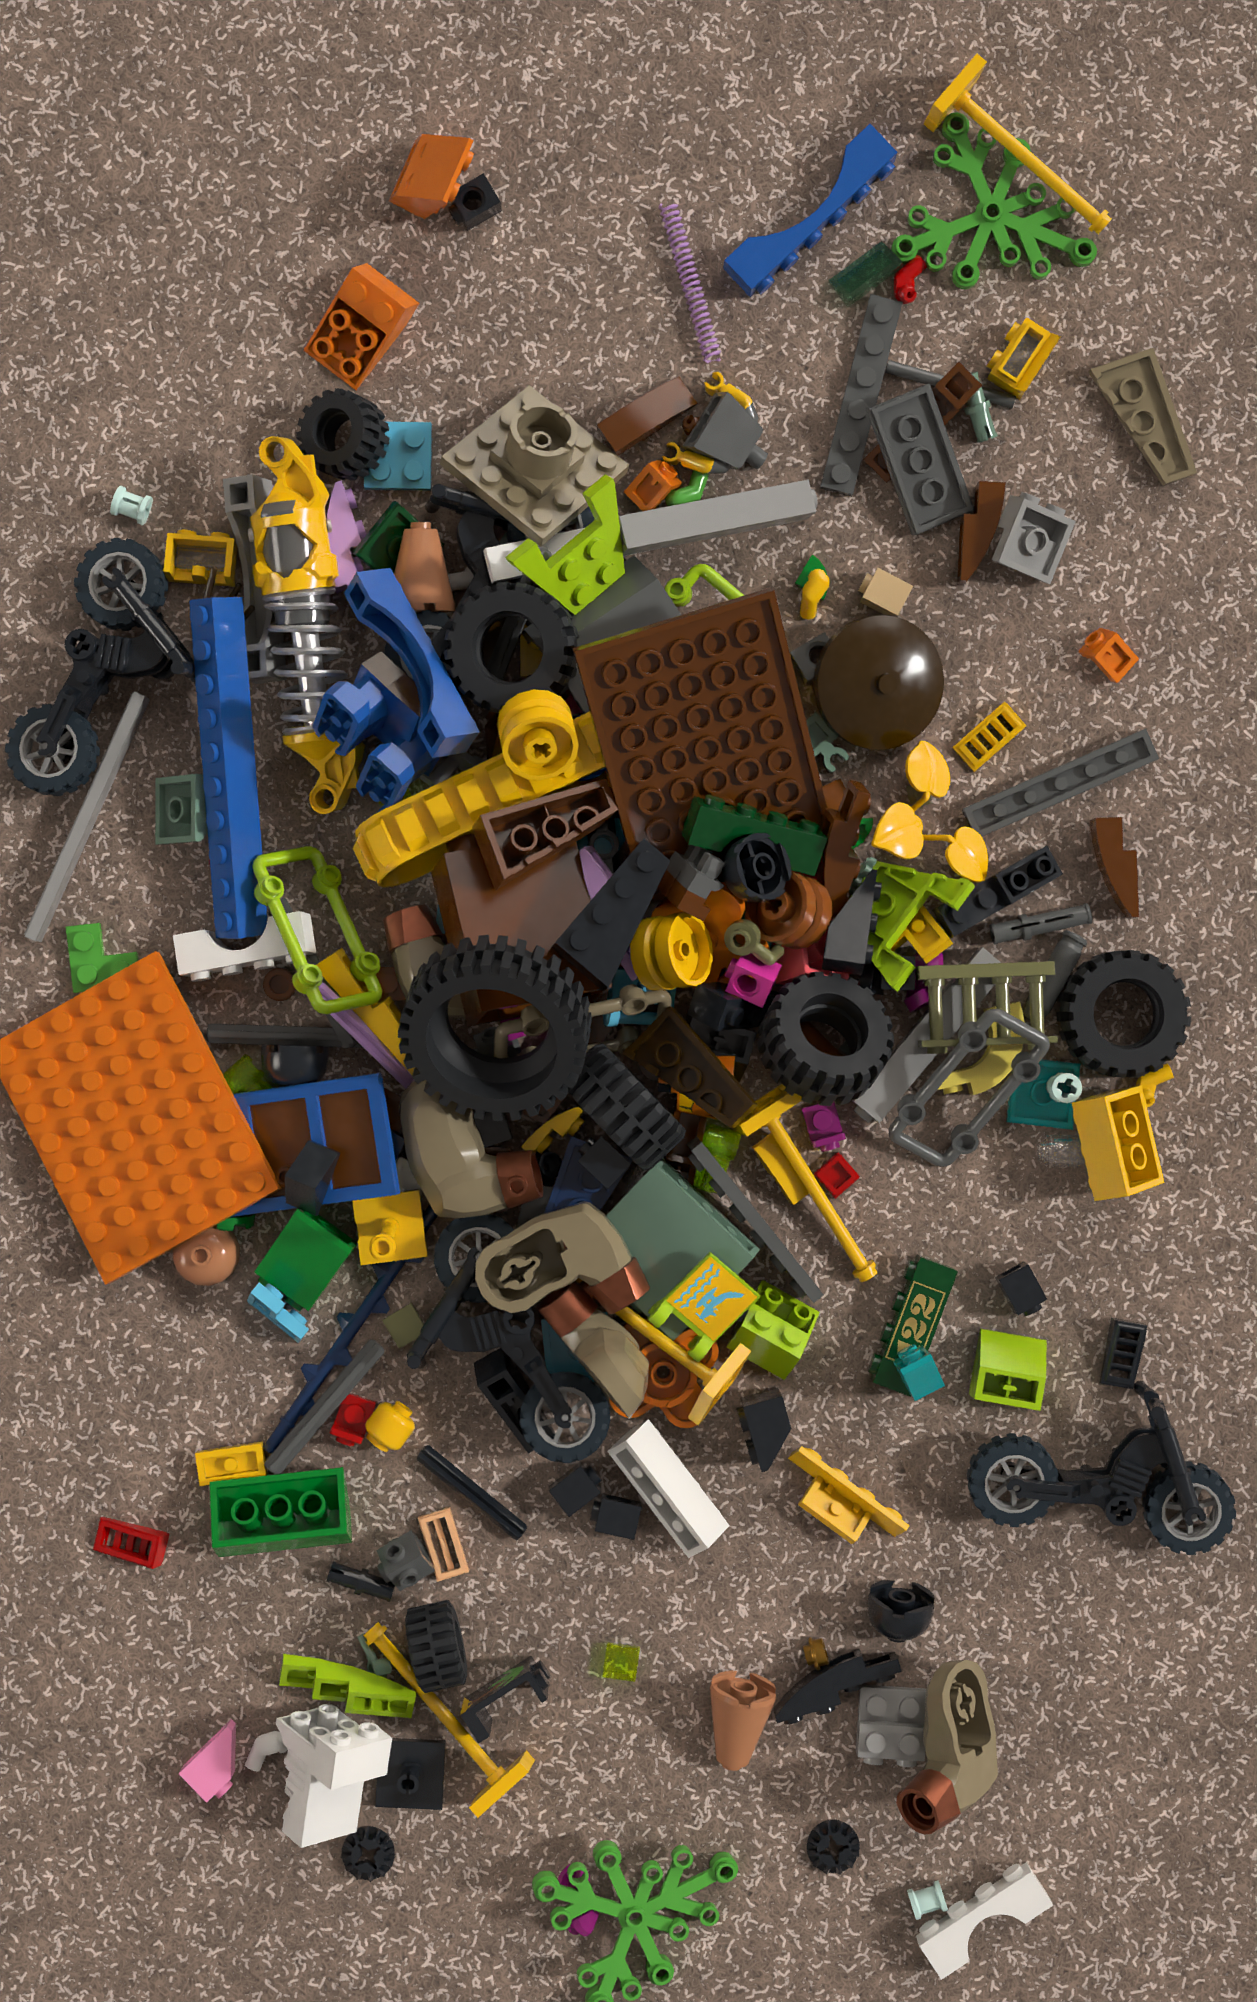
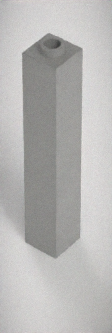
M808 479L619 516L623 556L806 520L816 513L817 495L815 490L811 489Z
M981 947L975 951L965 964L1001 962ZM992 977L978 978L979 984L975 985L976 1007L994 987L995 984H992ZM952 979L942 991L944 1039H950L963 1024L962 985H958V979ZM929 1008L894 1048L889 1061L872 1086L867 1089L864 1095L858 1099L851 1100L857 1105L853 1111L867 1123L872 1119L880 1123L937 1055L927 1054V1047H918V1040H930Z

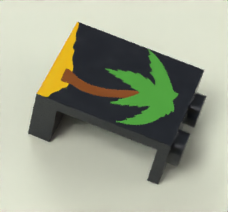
M529 1656L463 1699L460 1715L478 1744L490 1737L493 1719L485 1707L523 1682L528 1681L541 1703L548 1699V1688L550 1686L548 1679L551 1676L541 1660L536 1663L532 1656Z

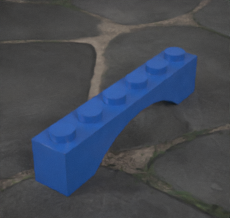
M870 123L846 145L839 178L827 199L814 213L801 223L785 231L767 236L748 237L724 260L723 269L749 297L755 292H758L760 295L763 294L774 283L775 280L772 277L780 269L786 272L797 262L799 257L796 254L803 247L806 246L808 249H811L823 236L821 231L829 223L833 227L837 225L847 214L845 208L851 202L855 201L859 204L871 192L872 189L869 186L877 178L883 181L893 172L896 167L893 163L898 152Z
M391 568L356 572L344 595L358 621L374 630L386 640L409 669L416 684L420 700V720L417 731L431 758L465 753L479 734V730L462 701L460 693L449 677L445 665L441 662L430 638L417 618L415 610L411 607L404 594L401 584L397 581Z

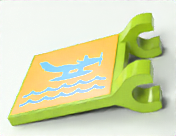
M709 1252L663 1299L657 1301L648 1310L650 1314L648 1321L659 1328L671 1313L678 1317L698 1334L688 1344L690 1348L688 1355L699 1362L708 1353L714 1342L760 1298V1294L714 1254Z

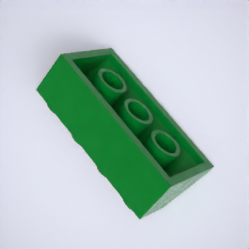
M343 1467L210 1482L212 1549L218 1557L352 1543L350 1505Z

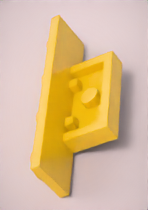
M801 1446L788 1457L790 1461L814 1477L798 1505L850 1544L857 1541L870 1519L894 1537L907 1531L910 1526L902 1520V1516L896 1510L884 1507L877 1502L875 1496L869 1490L862 1487L858 1488L848 1480V1476L843 1471L831 1468L824 1463L816 1451Z

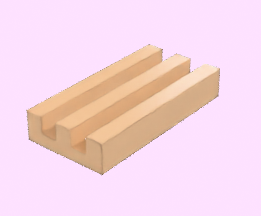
M447 1507L443 1510L418 1516L419 1525L435 1570L437 1582L468 1573L469 1567L451 1508ZM443 1517L446 1519L460 1564L458 1568L454 1567L440 1518ZM430 1521L434 1523L448 1571L445 1572L441 1570L427 1522Z

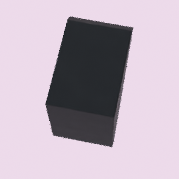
M308 1140L285 1175L286 1203L317 1216L340 1152Z

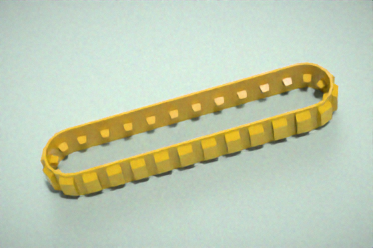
M590 711L573 719L579 744L577 756L571 766L556 777L545 780L525 779L512 772L505 764L503 753L387 807L362 822L355 830L356 842L353 850L364 874L368 879L376 881L378 886L382 888L408 883L432 872L442 855L448 853L446 848L447 842L459 836L474 833L472 827L482 814L602 779H607L609 787H611L606 771L594 779L577 781L605 767Z

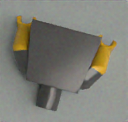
M713 372L712 377L719 381L720 384L713 387L704 382L706 392L713 397L682 446L686 451L682 452L676 443L670 442L666 446L677 450V454L671 459L662 456V458L671 465H677L681 462L683 467L700 473L724 474L729 469H740L744 462L758 469L765 462L768 453L756 445L763 433V428L758 423L759 417L752 399L732 384L725 385L723 375L719 372Z

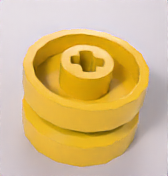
M533 689L517 694L502 707L498 716L497 728L505 764L514 774L525 779L545 780L558 776L571 766L576 759L579 744L570 707L561 696L547 690Z
M679 912L668 916H654L641 920L630 943V957L634 972L642 985L652 991H666L676 987H694L705 982L712 967L713 947L709 931L703 921L686 912Z

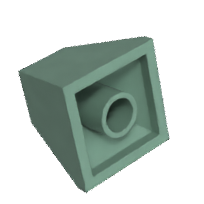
M203 774L155 778V845L201 842L208 834Z

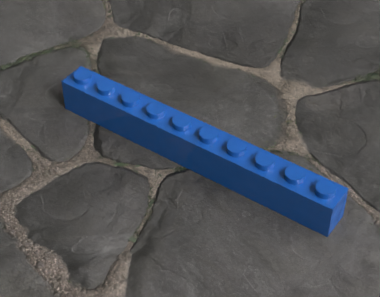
M212 597L189 600L216 938L240 939L261 936L267 924V907L258 902L254 895V889L258 881L253 872L252 865L254 859L262 854L243 597Z

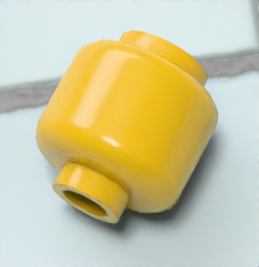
M396 1401L394 1405L389 1402L380 1403L366 1421L365 1428L368 1432L366 1438L384 1452H388L389 1449L399 1450L415 1429V1424L410 1418L413 1412L400 1401Z

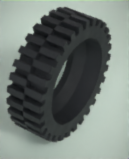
M479 935L476 945H473L470 937L460 939L458 949L455 948L453 943H450L443 947L441 955L437 951L429 957L428 963H423L418 970L417 976L413 978L398 1029V1038H401L399 1044L400 1053H406L404 1064L407 1070L414 1068L412 1078L417 1084L426 1080L424 1091L430 1097L438 1091L441 1093L439 1103L445 1107L452 1100L457 1103L455 1112L464 1115L467 1107L475 1109L473 1118L482 1120L485 1112H492L493 1121H502L505 1112L510 1113L511 1120H519L524 1109H526L530 1117L538 1115L540 1105L547 1111L554 1106L556 1097L562 1101L567 1096L568 1089H573L577 1083L578 1075H581L592 1021L591 1012H588L590 1006L588 996L582 997L584 987L580 981L572 983L574 972L569 967H566L561 972L559 971L561 959L553 954L547 961L543 958L544 948L536 945L534 951L530 952L525 950L527 941L519 938L516 947L507 945L508 936L498 935L496 944H490L489 935ZM492 989L508 992L523 998L535 1006L548 1020L549 1030L544 1040L535 1049L526 1054L510 1058L487 1056L468 1047L455 1034L448 1017L449 1002L453 996L470 990Z

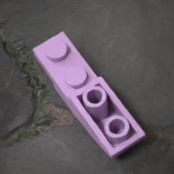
M342 480L335 482L327 512V519H330L332 524V532L328 533L331 553L337 555L339 576L335 579L336 587L334 588L336 593L346 591L355 573L364 571L361 560L353 557L352 552L366 536L362 520L355 522L351 510L357 508L352 489L345 490Z

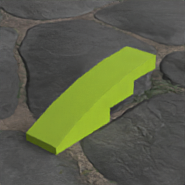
M283 1654L279 1686L312 1688V1699L345 1702V1713L412 1718L416 1692L405 1686L353 1666L319 1658Z

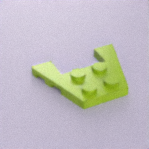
M606 474L582 493L595 520L548 560L545 561L536 542L529 538L505 557L511 565L542 588L544 592L555 597L560 602V605L574 615L579 613L625 574L615 482L613 478Z
M879 861L872 867L874 870H877L876 882H881L882 887L879 903L873 902L872 913L878 914L875 934L869 933L867 944L874 945L872 962L895 991H899L915 967L911 962L890 950L930 895L958 911L975 888L970 880L960 878L959 880L948 878L945 874L934 872L933 874L918 872L914 868Z

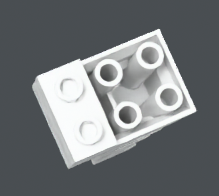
M323 1704L319 1708L307 1711H295L291 1715L277 1718L276 1726L281 1733L283 1744L288 1749L287 1756L284 1758V1764L289 1771V1775L286 1778L285 1793L289 1796L290 1800L288 1808L283 1814L282 1832L300 1848L357 1832L364 1781L387 1775L392 1737L373 1722H365L358 1725L357 1722L351 1720L336 1706L331 1704Z

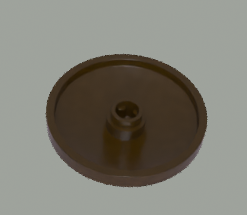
M870 615L858 618L847 623L834 633L822 649L814 672L815 701L824 722L842 740L871 750H887L902 746L920 735L931 723L939 709L944 690V672L941 658L931 639L919 627L907 620L886 615Z

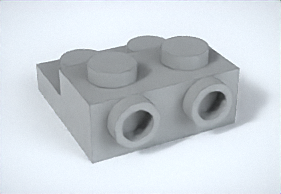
M1021 492L1020 497L1010 495L997 526L1004 530L992 561L1050 584L1076 521L1065 517L1066 510L1047 503L1045 508L1038 505L1040 498L1031 494Z
M864 1685L863 1688L859 1689L856 1737L857 1757L863 1758V1762L869 1765H882L883 1759L897 1760L896 1764L902 1767H915L917 1761H925L923 1728L926 1689Z

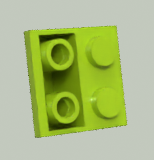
M761 1280L756 1289L760 1294V1298L748 1309L742 1322L738 1321L726 1348L734 1351L740 1343L751 1350L747 1358L749 1361L785 1380L801 1359L820 1312L768 1282Z
M980 1328L969 1395L975 1400L1041 1411L1046 1383L1047 1340Z

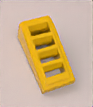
M1004 701L952 748L969 768L975 772L1026 727V724ZM1001 714L1013 729L1009 732L996 718ZM989 723L1003 737L1000 741L986 728ZM979 732L992 746L989 751L977 739L976 735ZM969 741L982 755L980 759L977 760L965 746Z

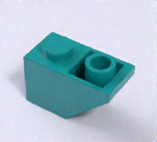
M913 1344L897 1353L899 1358L893 1360V1363L914 1401L945 1386L933 1357L923 1345L917 1348Z

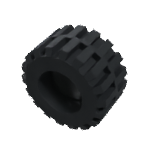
M335 388L333 392L328 389L322 392V398L317 395L311 399L313 404L310 407L306 405L303 409L305 413L304 418H299L297 425L301 427V431L296 432V438L302 442L298 448L304 455H314L317 470L337 479L353 481L357 480L358 476L363 478L368 476V469L372 468L375 470L380 465L377 462L379 457L384 458L387 453L383 448L384 445H389L390 437L385 435V432L389 431L388 423L382 421L385 418L384 413L377 409L378 406L373 402L349 390ZM350 420V437L342 448L336 450V433L344 422Z
M449 1600L408 1608L405 1618L407 1643L415 1678L424 1693L464 1685L467 1679V1661L462 1633L453 1605Z

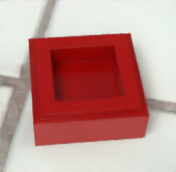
M839 1152L834 1154L813 1173L835 1199L860 1178L858 1173Z

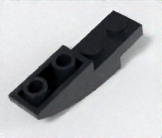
M1046 845L975 885V888L958 911L945 903L932 911L949 938H953L1058 878L1063 873Z
M860 1649L830 1660L828 1665L820 1666V1670L815 1669L807 1674L782 1697L773 1709L776 1722L784 1721V1724L789 1725L803 1720V1715L816 1712L817 1715L830 1713L835 1710V1706L841 1704L838 1691L844 1689V1692H854L863 1688V1683L876 1680L877 1683H883L894 1679L896 1673L902 1672L896 1653L892 1652L864 1661Z

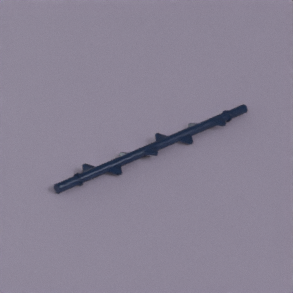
M431 1205L425 1211L422 1210L425 1234L438 1216L434 1213ZM424 1257L372 1264L378 1277L377 1282L355 1314L339 1312L337 1320L342 1332L321 1363H304L301 1367L307 1383L286 1414L280 1417L281 1421L264 1444L263 1448L267 1452L272 1454L285 1439L289 1431L296 1426L295 1423L298 1418L304 1416L315 1404L313 1397L334 1366H347L351 1362L352 1357L347 1347L371 1313H388L390 1307L384 1297V1293L406 1262L422 1263Z

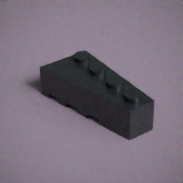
M643 839L551 946L602 991L609 988L670 860L646 839Z

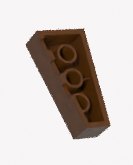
M602 779L480 815L472 829L495 891L608 823L618 811L607 779Z

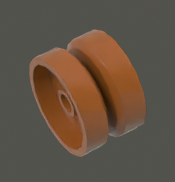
M791 871V878L785 883L783 889L785 892L781 896L761 903H748L745 901V919L756 924L762 940L792 949L808 948L818 942L827 931L832 917V901L827 889L818 880Z

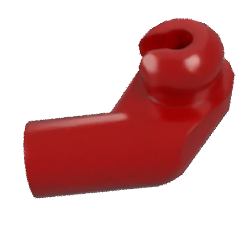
M916 255L894 275V296L897 301L903 302L902 304L912 303L916 299L917 292L915 291L914 279L927 268L925 261L919 255Z

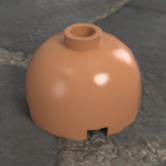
M215 1225L175 1247L172 1259L176 1270L185 1280L195 1285L212 1286L223 1282L235 1271L240 1260V1245L232 1231H221Z

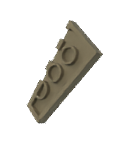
M1154 348L1090 369L1088 373L1163 486L1197 474Z

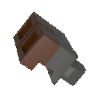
M689 845L684 855L677 851L673 853L657 889L676 908L704 921L711 910L704 903L711 891H719L724 887L717 878L725 863L712 855L713 852L711 850Z

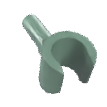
M365 1633L361 1634L357 1638L367 1656V1671L387 1677V1674L392 1672L390 1661L387 1658L377 1659L371 1645L368 1646L366 1643L367 1639L363 1636Z

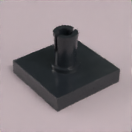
M392 1738L387 1775L377 1777L375 1807L442 1810L446 1740Z

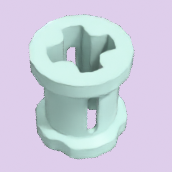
M119 486L113 496L110 513L115 516L118 514L136 519L138 524L144 525L149 516L153 498L148 495L145 497L127 492L125 487Z
M1060 1072L1049 1078L1046 1089L1051 1099L1056 1102L1071 1103L1081 1095L1082 1084L1077 1076ZM1067 1079L1066 1085L1071 1087L1070 1093L1062 1094L1057 1085L1058 1083H1065Z
M939 1880L934 1881L933 1886L917 1891H913L912 1888L907 1890L916 1920L921 1919L923 1914L939 1909L943 1912L948 1911Z

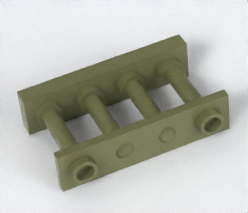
M1055 961L915 967L916 980H924L925 986H928L930 1040H918V1047H927V1054L947 1053V1046H956L959 1043V1039L943 1038L942 986H945V979H958V985H962L964 1024L969 1021H977L975 985L979 984L978 978L992 977V984H995L996 1009H1001L1010 1014L1009 983H1012V977L1025 976L1026 983H1029L1031 1027L1044 1033L1043 982H1046V975H1055ZM997 1023V1038H987L986 1045L1028 1044V1050H1032L1035 1047L1034 1043L1023 1037H1011V1030ZM1047 1036L1050 1043H1058V1036Z

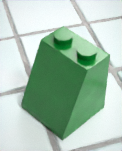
M297 1209L254 1272L260 1276L258 1282L263 1286L269 1283L287 1296L285 1301L298 1311H301L303 1308L309 1311L358 1243L319 1214L314 1216L301 1209Z

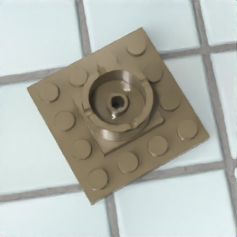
M530 385L442 455L440 465L541 547L589 507L582 494L605 474L613 478L614 482L617 483L627 474L630 466L576 423L569 413L566 414L561 407L551 403Z

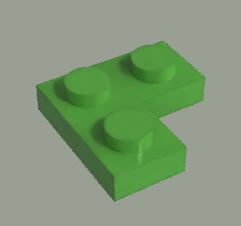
M101 923L66 927L73 993L84 992L139 961L138 952L104 956Z

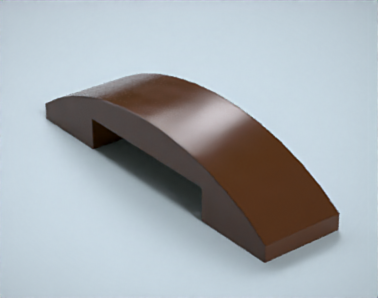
M960 362L932 390L945 426L983 386ZM878 444L863 460L888 483L891 477Z

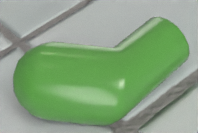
M693 470L688 486L678 490L673 489L665 497L667 506L701 500L709 474Z

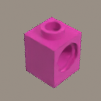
M752 953L741 956L739 960L732 958L725 977L730 978L725 991L763 1008L782 965L777 962L771 966L765 965Z

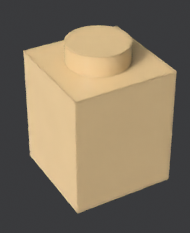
M877 568L873 576L869 573L866 574L858 590L863 593L860 602L886 616L897 617L913 586Z

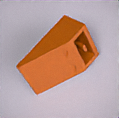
M421 134L413 143L389 202L423 219H426L433 213L437 214L440 208L444 209L448 202L452 203L459 191L460 184L456 180L461 171L465 172L472 161L474 153L469 150L474 140L466 137Z
M368 263L353 267L303 351L353 389L357 390L408 324L420 303Z

